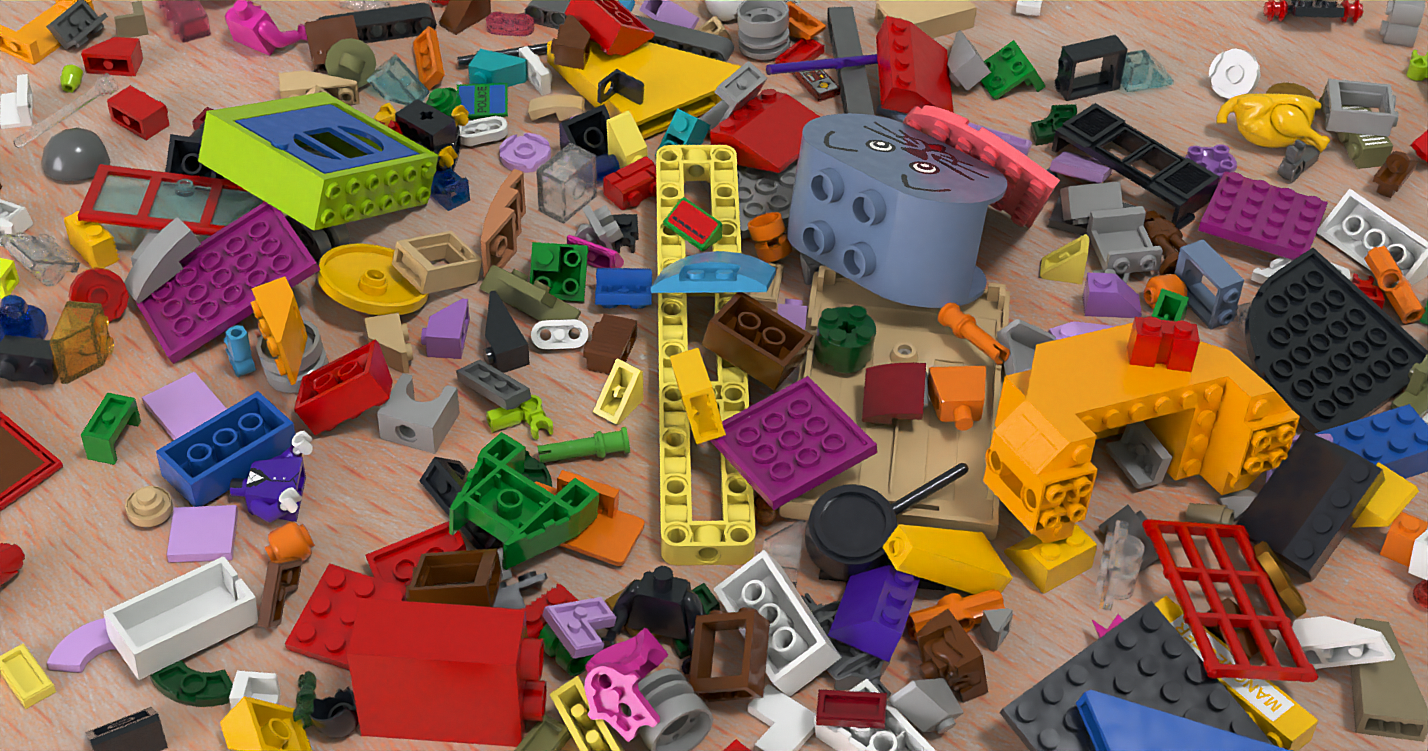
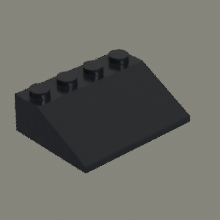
M1304 430L1288 451V457L1281 461L1236 525H1243L1246 528L1250 537L1249 541L1256 545L1262 541L1266 542L1279 560L1313 581L1381 487L1385 477L1383 469L1355 452Z

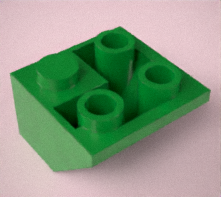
M532 242L530 283L534 284L535 280L551 288L548 293L560 300L585 302L588 246Z

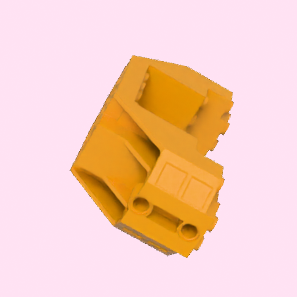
M1133 323L1036 344L1031 370L1005 376L994 424L997 428L993 431L990 448L987 449L985 454L986 469L983 482L1031 534L1036 535L1047 544L1071 537L1075 523L1086 518L1098 471L1090 462L1096 439L1124 433L1127 424L1143 421L1172 456L1166 472L1175 481L1200 474L1219 494L1226 495L1246 489L1264 471L1277 468L1281 461L1288 457L1287 453L1295 436L1300 416L1288 406L1269 384L1230 350L1200 341L1192 372L1169 370L1166 368V365L1156 363L1154 368L1129 365L1127 345Z

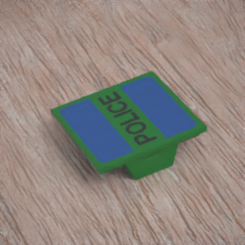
M508 83L457 84V92L461 97L460 105H463L469 112L467 117L471 121L491 116L508 117Z

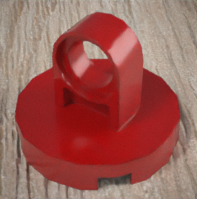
M95 267L86 269L75 277L70 285L68 297L71 308L79 318L89 324L103 325L122 315L127 307L129 294L125 283L119 275L109 269Z

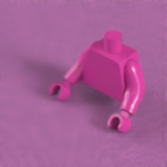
M238 0L225 14V21L234 41L268 56L277 47L282 48L299 42L300 39L307 40L304 24H298L297 31H280L269 14L262 10L261 6L253 5L252 1Z

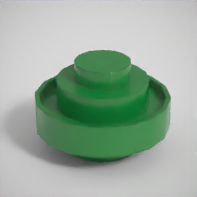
M437 88L429 94L426 104L451 117L453 109L461 104V97L454 88Z

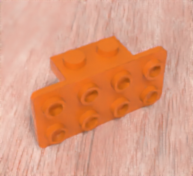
M562 470L557 477V488L534 482L553 495H556L571 480L576 478L599 492L597 518L577 537L559 546L615 566L625 564L644 529L645 521L642 518L618 510L619 489Z

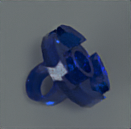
M8 295L2 298L0 302V342L5 335L45 339L49 331L48 321L41 309L33 305H27L23 298L16 295Z

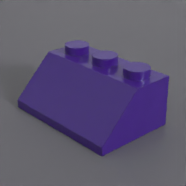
M893 565L850 576L828 636L889 662L903 634L920 577L897 571Z

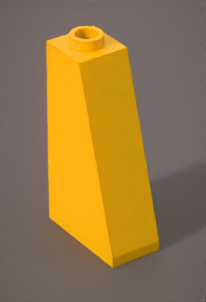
M899 524L883 546L897 571L968 593L977 594L991 589L999 590L1002 593L1013 579L983 532Z

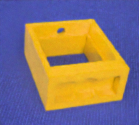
M699 348L669 356L696 444L726 436L714 391Z

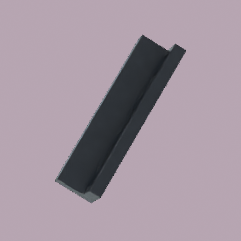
M434 457L419 481L450 517V507L458 492H461L469 471L460 461ZM470 520L460 529L476 550L499 549L503 543Z

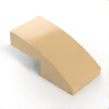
M575 95L540 97L530 100L528 113L531 120L556 113L559 121L582 114L585 101L583 97Z

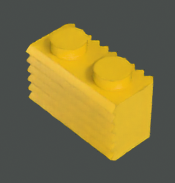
M79 211L64 218L70 245L83 256V259H86L91 268H105L119 261L120 258L118 257L119 254L117 253L118 250L116 249L114 236L101 223L78 221L77 215Z

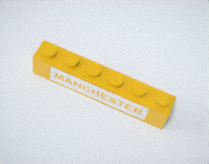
M1164 596L1155 603L1156 607L1204 662L1191 630L1183 620L1184 614L1180 606L1169 597ZM1204 627L1219 663L1236 665L1227 645ZM1217 678L1274 746L1291 751H1299L1312 740L1319 720L1270 680Z

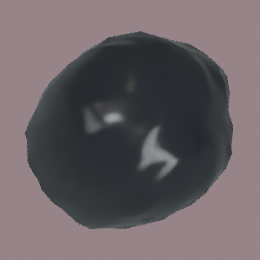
M346 687L343 691L338 689L334 697H326L322 700L315 698L313 700L312 714L310 713V718L317 731L325 734L327 737L343 738L358 726L359 721L354 692L349 687Z

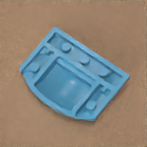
M727 251L698 253L682 258L663 268L651 286V293L767 292L775 277L776 268L758 258L742 253Z

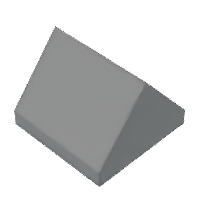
M1006 608L983 611L980 632L989 650L997 651L1010 632L1013 610Z

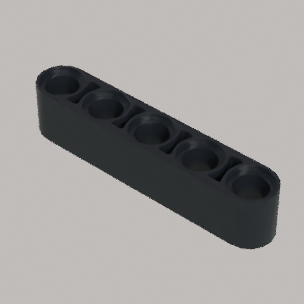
M427 3L328 15L317 19L323 20L353 15L358 38L364 43L419 36L428 26L434 30L437 27L433 9Z

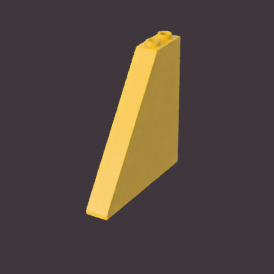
M552 40L547 42V63L592 106L596 108L605 104L611 118L629 111L643 139L668 129L677 108L694 117L707 113L722 100L715 93L717 86L742 67L651 42L642 44L625 56L619 54L611 56L601 51V46L598 43L590 41V57L584 70L554 65V54L551 53ZM618 69L644 83L643 103L639 105L616 93L600 104L597 102L598 83ZM611 82L606 85L604 94L609 90Z

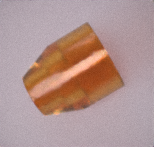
M759 494L754 498V511L757 522L762 526L771 525L778 515V508L773 510Z

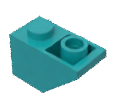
M677 108L659 148L667 145H702L711 125Z

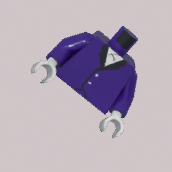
M300 431L293 437L292 445L281 455L268 460L253 462L248 478L231 479L230 495L245 497L248 512L268 523H272L277 519L297 522L306 482L302 453L309 455L312 452L313 447L310 444L312 437L305 431Z

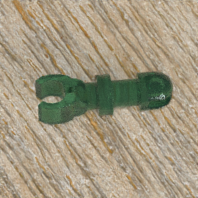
M306 671L305 675L301 674L298 678L300 691L296 695L297 707L293 712L294 722L303 718V729L313 725L310 713L312 714L313 700L316 698L314 690L316 689L317 679L311 671Z

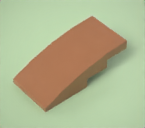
M512 170L497 191L487 212L481 237L484 278L492 265L503 268L517 252L516 238L522 232L521 218L526 214L523 171Z

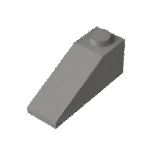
M961 30L956 32L947 64L952 72L949 74V77L957 87L962 84L968 91L991 71Z

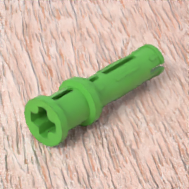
M621 427L620 431L609 433L596 431V433H593L594 437L537 445L540 462L547 463L597 454V457L603 458L606 454L624 451L626 454L630 453L627 428Z

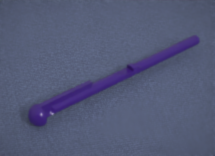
M877 54L769 64L766 66V73L774 75L824 69H842L843 67L878 64Z

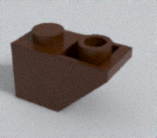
M568 15L564 24L559 25L558 37L552 40L551 53L554 54V65L584 70L590 57L591 34L573 15Z

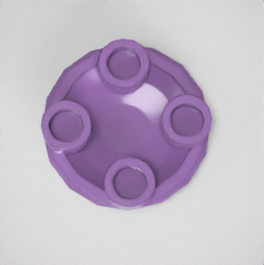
M1218 144L1214 147L1191 146L1188 148V153L1185 159L1189 158L1220 176V178L1224 171L1235 172L1237 169V161L1229 153V147L1223 144Z

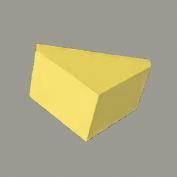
M1085 234L1042 257L1040 276L1046 280L1082 284L1088 256L1089 236Z
M616 359L593 412L619 425L643 401V371L620 359Z

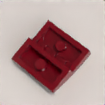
M891 363L866 368L862 422L892 424V418L923 420L926 363Z

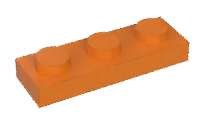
M430 26L413 41L420 86L427 91L434 85L439 84L445 76L437 32Z

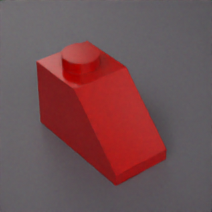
M113 37L84 49L81 53L87 74L135 77L144 59L139 38Z

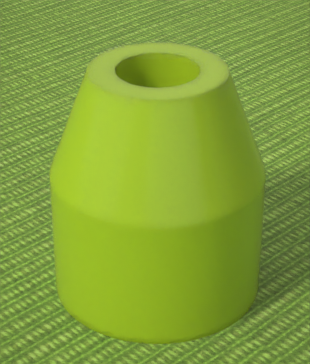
M75 65L63 67L60 82L65 92H74L80 86L83 77L81 68Z

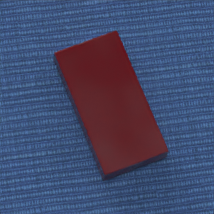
M819 689L816 725L885 729L887 693Z

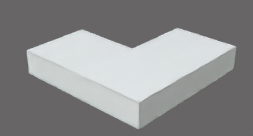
M767 684L764 688L763 698L753 699L748 705V712L770 726L766 733L754 744V751H798L815 733V713L770 684Z

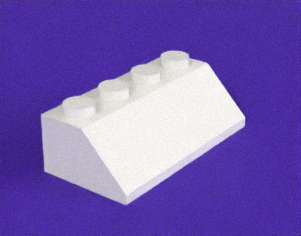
M1351 189L1346 192L1318 228L1317 233L1370 271L1371 269L1364 259L1368 251L1375 247L1386 246L1405 278L1411 283V286L1428 276V242ZM1399 281L1392 284V286L1395 287Z

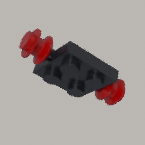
M1268 0V2L1264 3L1263 11L1264 16H1267L1269 21H1272L1274 16H1278L1279 21H1283L1286 15L1291 13L1295 17H1339L1343 23L1348 18H1352V21L1356 23L1363 15V4L1359 0H1354L1353 3L1343 0L1341 4L1337 3V0H1279V2Z

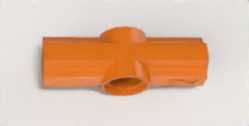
M1375 247L1368 251L1364 259L1377 279L1378 286L1386 294L1401 321L1407 324L1420 320L1426 311L1414 293L1411 283L1405 278L1387 247ZM1399 281L1395 287L1391 288L1392 284Z
M995 589L963 598L957 593L948 594L941 598L935 606L909 613L906 622L907 631L910 638L917 641L916 633L932 618L949 609L965 632L968 633L975 624L981 623L984 610L1006 609L1000 591Z

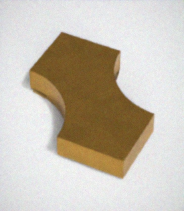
M1262 541L1254 546L1256 558L1270 576L1280 597L1296 618L1305 614L1307 608L1304 598L1291 581L1284 565L1266 542Z

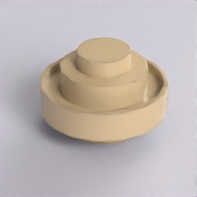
M145 486L138 488L126 499L125 509L128 519L134 525L152 527L161 524L169 518L173 511V503L170 493L164 488Z

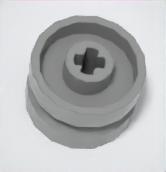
M303 320L308 338L296 384L294 385L290 384L287 375H280L274 360L278 356L272 358L266 343L267 339L264 340L262 334L258 338L256 349L268 383L275 390L285 393L299 392L303 376L329 363L318 328L310 321Z

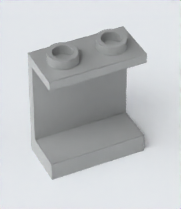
M750 61L717 86L715 93L722 100L699 118L711 125L708 132L719 125L721 121L731 116L736 110L747 104L749 100L755 98L766 82L767 77Z

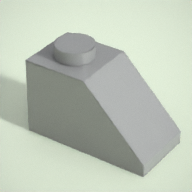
M944 678L913 680L888 698L891 705L923 732L937 731L938 734L944 733L956 725L954 721L956 718L964 714Z

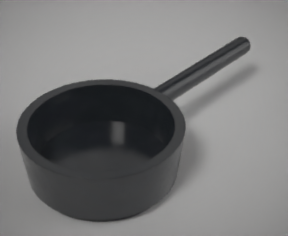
M959 463L892 504L876 490L862 485L848 484L828 490L815 502L805 528V545L810 558L822 571L842 580H848L850 576L888 566L891 560L883 546L898 526L896 516L964 476L969 470L968 465Z

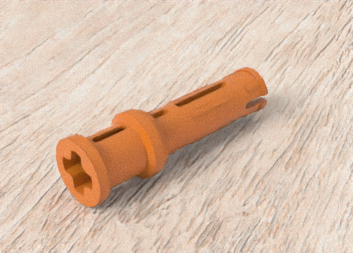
M947 303L941 308L938 313V322L942 326L951 328L957 338L967 339L998 365L1003 364L998 356L1003 361L1009 358L1010 350L977 326L975 318L970 314H964L958 304Z

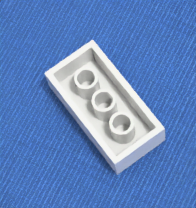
M765 550L713 588L728 613L738 612L740 608H753L770 621L766 674L771 682L788 697H791L842 658L781 565ZM746 628L739 629L745 639Z

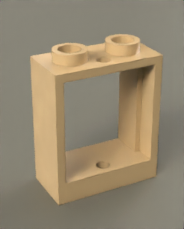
M446 231L396 241L392 265L421 294H427L477 283L482 259L455 233ZM445 258L450 264L434 267L429 261Z

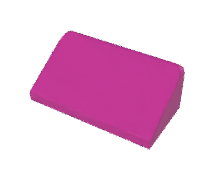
M568 234L567 244L588 246V265L596 268H621L623 266L624 260L617 251Z

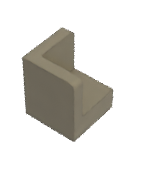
M142 1L132 2L134 13L114 17L118 37L131 38L149 35Z

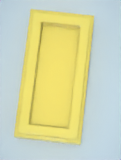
M24 643L0 656V674L25 709L56 693L53 683Z

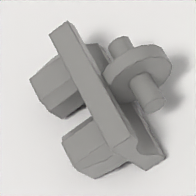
M589 204L582 209L589 220V224H581L576 231L575 237L594 244L599 240L603 247L614 250L611 243L624 236L617 222L614 221L607 205L595 211L591 209Z

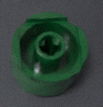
M854 305L852 307L827 308L821 312L817 326L814 354L822 365L825 366V363L834 366V371L852 373L863 369L866 363L871 360L876 336V325L873 319L866 314L865 308Z

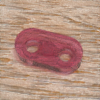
M496 11L486 17V30L494 35L524 37L534 32V19L525 13L514 14Z

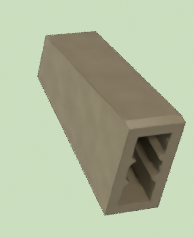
M1355 618L1353 624L1382 632L1395 654V659L1390 661L1350 665L1355 732L1424 742L1428 734V707L1389 622Z

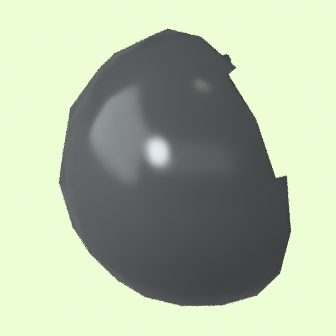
M77 127L62 130L50 138L44 147L41 164L45 174L53 179L78 181L95 176L99 164L109 165L110 158L102 140L97 134L91 130Z

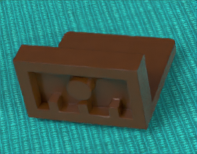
M353 15L310 21L304 24L314 72L326 70V54L333 44L348 38L359 40Z

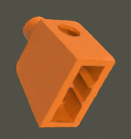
M986 366L929 367L928 395L940 421L955 422V427L958 430L965 431L973 426V421L982 419Z

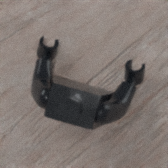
M659 566L655 568L654 572H645L642 580L635 579L631 581L622 591L612 610L617 617L614 627L605 628L608 631L601 640L608 641L611 645L616 644V635L621 634L626 623L628 628L637 630L647 628L650 633L684 641L688 639V650L691 651V656L682 663V671L687 675L690 672L696 616L706 615V612L697 594L691 591L689 581L673 577V571L670 567Z

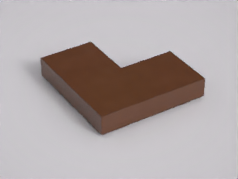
M291 556L268 562L257 626L270 628L281 624L286 593L298 589L303 562L302 558Z

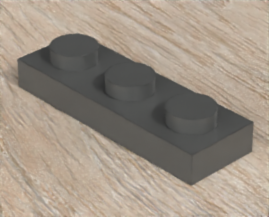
M482 360L456 370L459 382L506 410L517 408L521 403L531 399L530 388Z

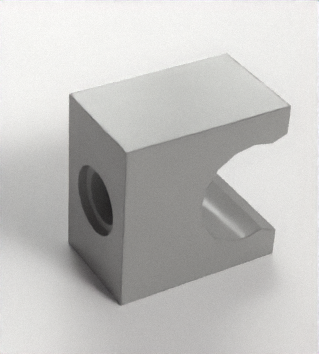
M402 373L390 393V398L377 412L380 438L436 454L460 414L457 387L447 385L443 388L438 398L428 402L415 401L412 375Z

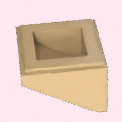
M714 16L696 29L723 36L729 40L732 39L717 16Z

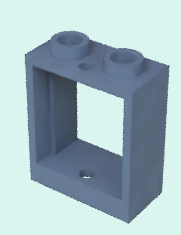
M1204 239L1181 247L1174 274L1186 284L1187 297L1189 298L1188 307L1210 329L1227 325L1234 321L1244 279ZM1203 274L1218 289L1216 296L1201 282Z

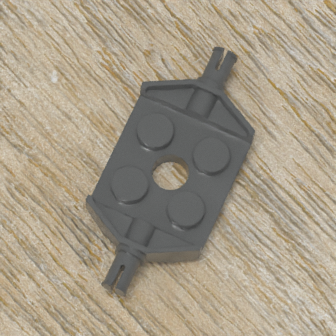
M808 593L805 594V597L802 595V599L828 636L840 601L822 605V603L817 605ZM828 636L842 657L826 669L835 679V689L851 690L865 679H868L880 693H887L888 699L891 692L883 685L880 678L889 666L890 661L882 660L848 644L840 643Z

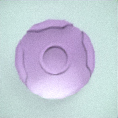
M523 133L524 136L517 137V134L512 135L500 145V161L504 167L511 171L517 169L524 173H531L541 170L551 160L549 142L537 134Z

